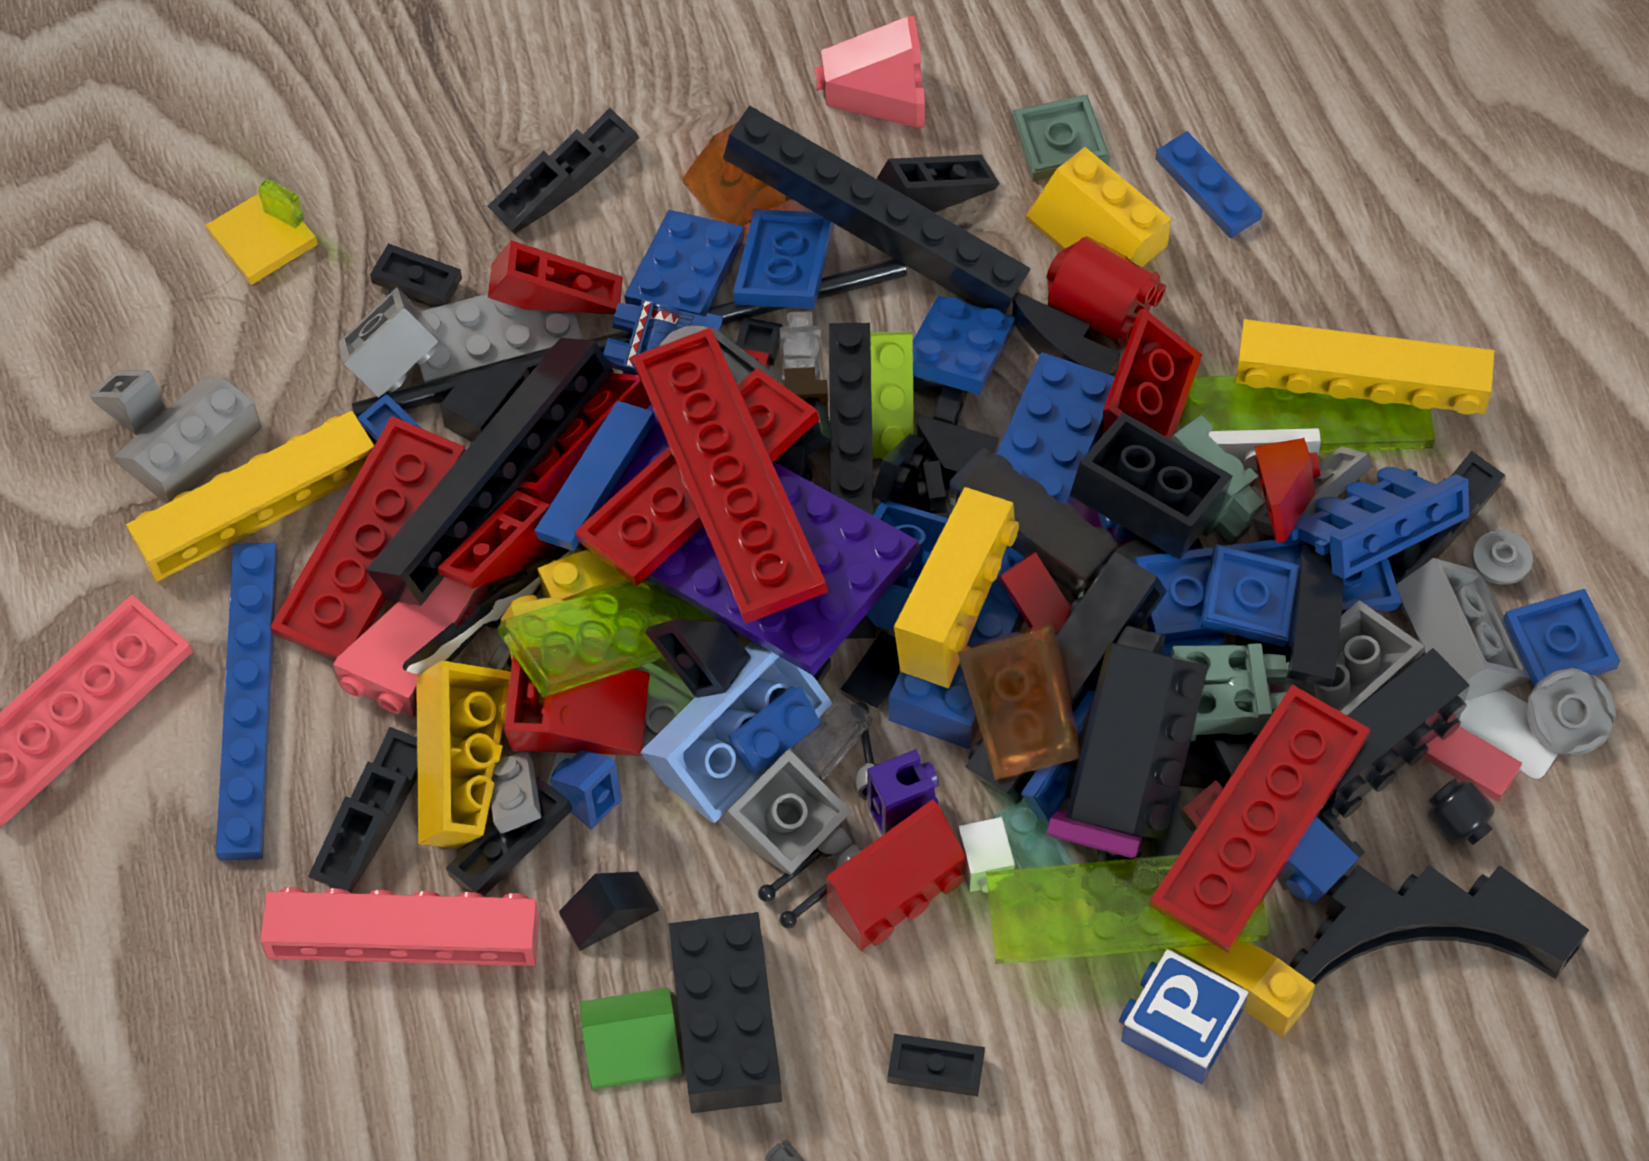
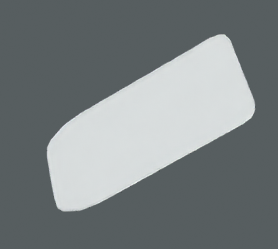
M1505 690L1465 700L1467 707L1461 713L1459 720L1462 723L1460 727L1522 762L1520 771L1529 777L1540 779L1545 775L1558 754L1542 746L1531 732L1526 714L1528 703Z

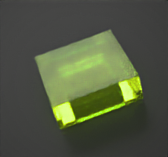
M265 179L257 188L265 213L295 229L304 220L298 194L268 179Z

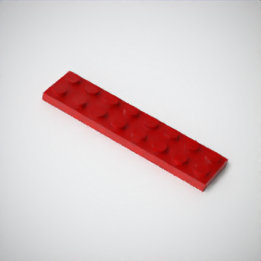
M709 327L633 356L632 359L744 623L747 624L827 593L828 589L825 579L712 328Z

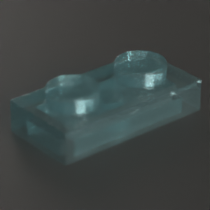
M1026 800L993 815V819L1002 817L1012 856L1035 894L1074 876L1075 867L1059 840L1049 836L1047 833L1048 822L1039 820Z

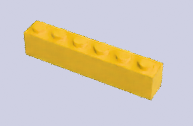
M1244 319L1235 383L1246 384L1252 388L1270 387L1286 389L1298 394L1307 392L1326 394L1338 399L1350 397L1372 400L1379 404L1398 403L1414 405L1420 409L1438 408L1454 410L1466 415L1474 413L1485 414L1492 392L1495 350Z
M352 410L341 416H333L326 420L323 425L305 434L293 436L284 445L268 453L258 454L251 458L248 463L230 472L216 475L210 482L193 491L180 493L173 501L155 510L141 513L135 520L127 523L126 527L140 557L154 581L158 582L354 482L374 444Z

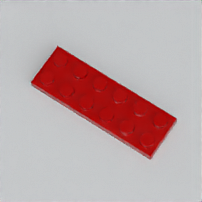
M758 367L737 385L772 463L819 421L817 409ZM668 447L575 531V534L582 545L637 587L702 528L703 525L672 452Z
M391 416L271 624L270 629L272 633L334 661L370 628L386 599L366 569L466 451L465 446Z
M1292 684L1150 899V907L1229 953L1364 745L1371 729Z

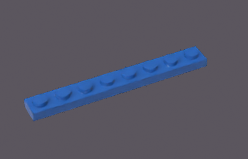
M275 542L233 544L216 855L219 861L263 859L274 634L270 626L275 619L278 549Z

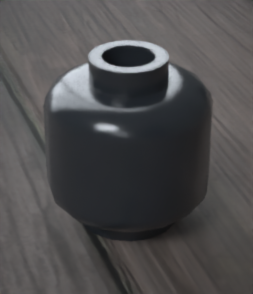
M1454 778L1428 800L1432 805L1428 811L1429 820L1451 844L1456 845L1468 840L1474 845L1493 829L1488 821L1493 817L1495 807L1471 780H1463L1459 783Z

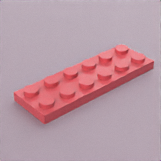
M131 594L0 712V828L193 653L189 642L134 595Z

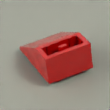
M513 649L504 727L511 750L578 753L580 750H585L596 754L642 756L640 752L643 750L650 673L560 651Z

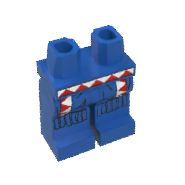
M644 298L640 306L618 303L612 328L632 333L631 340L628 344L608 338L603 354L612 368L622 371V374L638 375L632 359L633 356L659 347L661 342L671 332L685 326L715 327L721 332L723 317L707 313L706 317L688 313L668 305L654 304L655 301Z

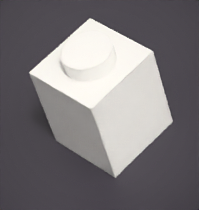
M1002 817L958 826V842L966 855L965 875L970 892L982 890L986 893L996 892L1005 888L1007 884L1013 883L1015 864Z

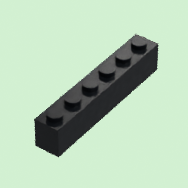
M1117 552L1112 555L1109 561L1103 562L1098 567L1093 577L1092 586L1084 597H1079L1073 603L1069 610L1068 620L1062 629L1050 636L1044 646V654L1034 668L1028 669L1022 676L1018 692L1009 704H1004L998 710L994 718V726L985 739L979 740L971 749L968 757L969 762L965 767L977 780L1017 806L1024 798L1021 793L1088 690L1096 691L1107 642L1117 644L1126 625L1142 628L1166 594V589L1156 575Z

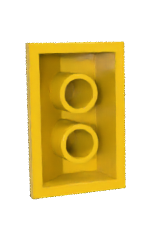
M1086 147L1056 169L1026 215V220L1061 250L1078 242L1082 237L1089 236L1127 256L1132 262L1143 267L1168 247L1171 218Z

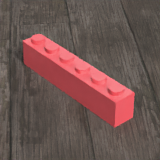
M286 887L281 889L280 892L266 891L260 942L267 959L536 966L540 915L536 899L519 893H510L504 895L503 898L484 897L482 894L475 892H464L458 896H440L431 891H418L414 895H395L388 890H373L369 894H351L347 890L333 888L326 890L324 893H311L300 888Z

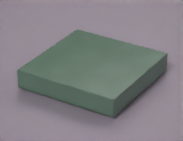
M1088 94L1012 110L1011 119L1033 181L1052 177L1057 168L1084 147L1089 149L1105 164L1109 165L1110 156Z

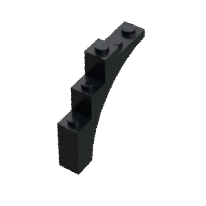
M1357 865L1348 877L1343 874L1328 890L1327 896L1331 899L1326 915L1329 917L1322 923L1314 936L1318 940L1309 952L1302 948L1289 966L1316 986L1327 975L1352 959L1386 946L1420 940L1459 941L1490 947L1522 959L1556 979L1581 948L1589 929L1500 865L1489 878L1482 874L1468 893L1430 865L1425 868L1419 877L1412 873L1400 887L1398 893Z

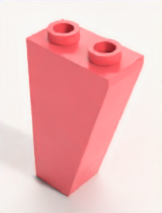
M444 577L421 606L398 602L337 657L333 666L340 687L352 696L361 697L365 695L376 700L383 709L390 713L399 714L403 712L414 717L417 713V676L419 674L403 670V663L451 623H455L457 628L476 612L477 602L489 594L487 584L471 589Z

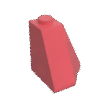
M915 16L899 19L821 50V66L814 67L816 89L817 91L824 90L826 106L915 128L924 127L925 98L921 78L920 44Z

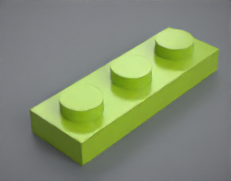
M912 331L870 332L872 459L885 458L909 433L914 434Z

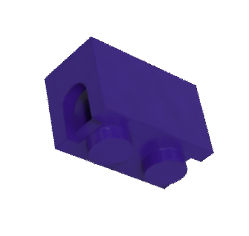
M916 749L867 769V807L882 836L932 799L938 804L935 787L939 786L938 777L929 761L921 763V757Z

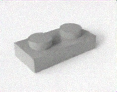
M521 751L514 755L500 758V761L495 764L492 776L494 788L491 797L493 822L500 834L540 819L541 811L534 763L529 753Z

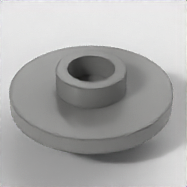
M1494 530L1482 535L1477 540L1473 549L1472 560L1475 569L1486 580L1499 585H1510L1521 581L1528 575L1533 563V553L1529 544L1518 534L1506 530Z

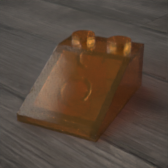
M1052 622L969 644L958 652L995 780L1080 758L1065 666Z

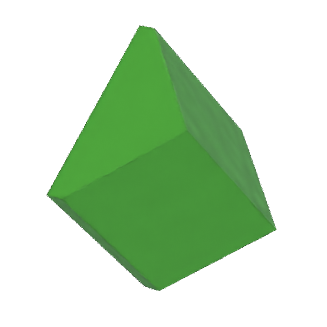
M669 988L579 1001L591 1089L682 1075Z

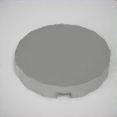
M1569 668L1555 671L1536 684L1528 698L1526 714L1530 730L1542 746L1555 754L1572 757L1590 753L1606 742L1611 734L1612 724L1615 722L1616 708L1613 696L1602 680L1594 675L1582 672V670Z

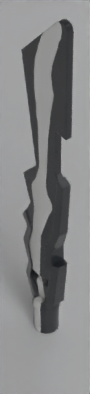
M557 546L554 550L544 552L521 568V573L514 579L503 583L478 601L476 612L456 628V624L451 623L403 663V670L421 674L441 660L452 662L485 626L498 628L501 623V617L513 600L527 595H537L541 589L538 573L539 567L577 553V548L575 551Z

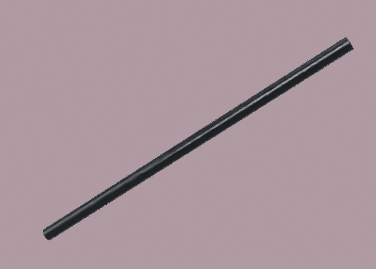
M890 259L823 277L817 300L907 276L906 265L896 259ZM734 301L710 307L707 313L722 316V325L743 320V317L751 318L789 307L735 305ZM620 331L590 340L596 341L604 353L608 338L629 344L632 333ZM550 350L387 393V395L403 410L441 401L447 397L463 375L516 364L527 366L530 375ZM385 394L379 398L376 396L351 403L355 416L359 417Z

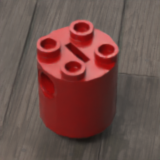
M1089 236L1082 237L1078 242L1060 251L1051 262L1046 275L1048 306L1091 324L1090 329L1100 332L1119 346L1125 345L1128 342L1138 311L1145 308L1149 312L1151 306L1157 307L1167 287L1160 283V275L1156 271H1149L1128 259L1127 256Z

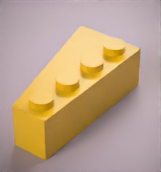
M964 487L894 625L899 665L902 673L946 688L950 687L992 582L998 576L1007 546L1011 547L1017 537L1019 522L1015 521L1013 502Z
M441 660L417 676L418 844L459 849L483 836L494 788V782L492 781L495 764L500 761L503 747L499 744L506 718L510 671Z

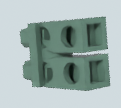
M1200 415L1175 433L1171 440L1233 475L1221 510L1201 533L1206 538L1214 531H1217L1232 545L1248 532L1252 525L1249 520L1262 510L1266 501L1252 488L1258 475L1250 467L1244 470L1243 464L1237 457L1223 451L1209 436L1213 426Z
M1248 644L1247 648L1236 645L1173 646L1171 655L1209 665L1191 741H1195L1197 735L1227 733L1243 735L1252 732V735H1259L1287 693H1269L1268 685L1285 684L1287 663L1285 655L1263 654L1261 644Z

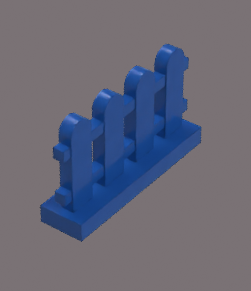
M1385 467L1377 472L1378 484L1376 485L1366 482H1354L1347 485V499L1340 500L1336 497L1317 499L1315 501V514L1309 515L1303 512L1287 539L1291 541L1296 539L1303 540L1315 546V552L1321 555L1330 553L1332 574L1346 579L1468 518V479L1455 474L1434 484L1418 477L1417 471L1410 468L1404 471L1396 467Z

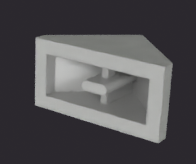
M118 370L90 396L96 405L135 435L165 408L155 378L149 370Z

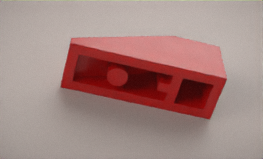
M510 240L491 264L488 298L524 310L615 315L617 305L621 303L623 277Z
M1305 438L1254 446L1259 484L1263 498L1266 501L1265 505L1276 543L1285 542L1315 495L1313 478L1321 477L1317 452L1309 453Z
M517 490L438 567L439 574L474 589L521 571L522 567L542 553L547 552L554 545L539 540L534 531L550 507V504Z

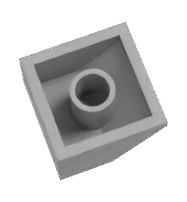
M396 287L338 343L344 365L379 398L386 391L392 393L399 388L407 377L405 373L416 362L419 365L425 363L436 351L437 347L435 344L439 341L435 330L406 295Z
M788 749L720 820L753 852L791 875L852 811Z

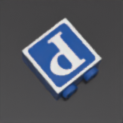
M1167 949L1159 964L1153 961L1150 963L1140 983L1144 990L1137 1001L1130 998L1119 1018V1023L1124 1025L1121 1042L1202 1085L1242 1015L1249 992Z

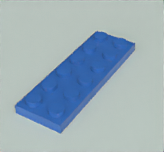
M1274 539L1227 545L1226 547L1296 564L1301 540L1291 541L1286 539L1285 542L1276 543ZM1214 547L1188 550L1180 560L1168 553L1135 557L1133 562L1156 575L1167 591L1147 620L1149 630L1166 635L1165 641L1224 633L1200 627ZM1388 558L1343 579L1341 616L1359 600L1376 612L1398 609L1402 602Z

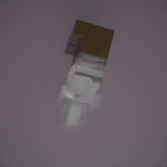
M790 312L787 314L788 327H780L782 380H785V387L808 404L817 400L827 405L828 408L827 380H821L823 378L821 325L813 326L812 312Z

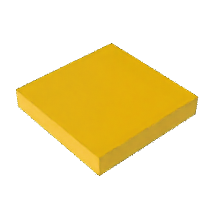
M273 185L205 225L207 233L250 286L318 245L316 236Z

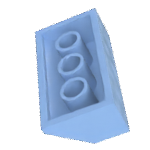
M751 641L745 647L750 657L725 691L695 697L640 752L667 787L713 823L779 759L778 757L758 774L749 773L729 740V735L792 685L802 687L818 718L833 704L811 674L754 641Z

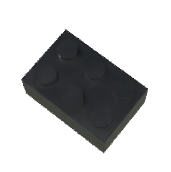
M1122 412L1080 461L1070 496L1180 560L1221 510L1233 475Z

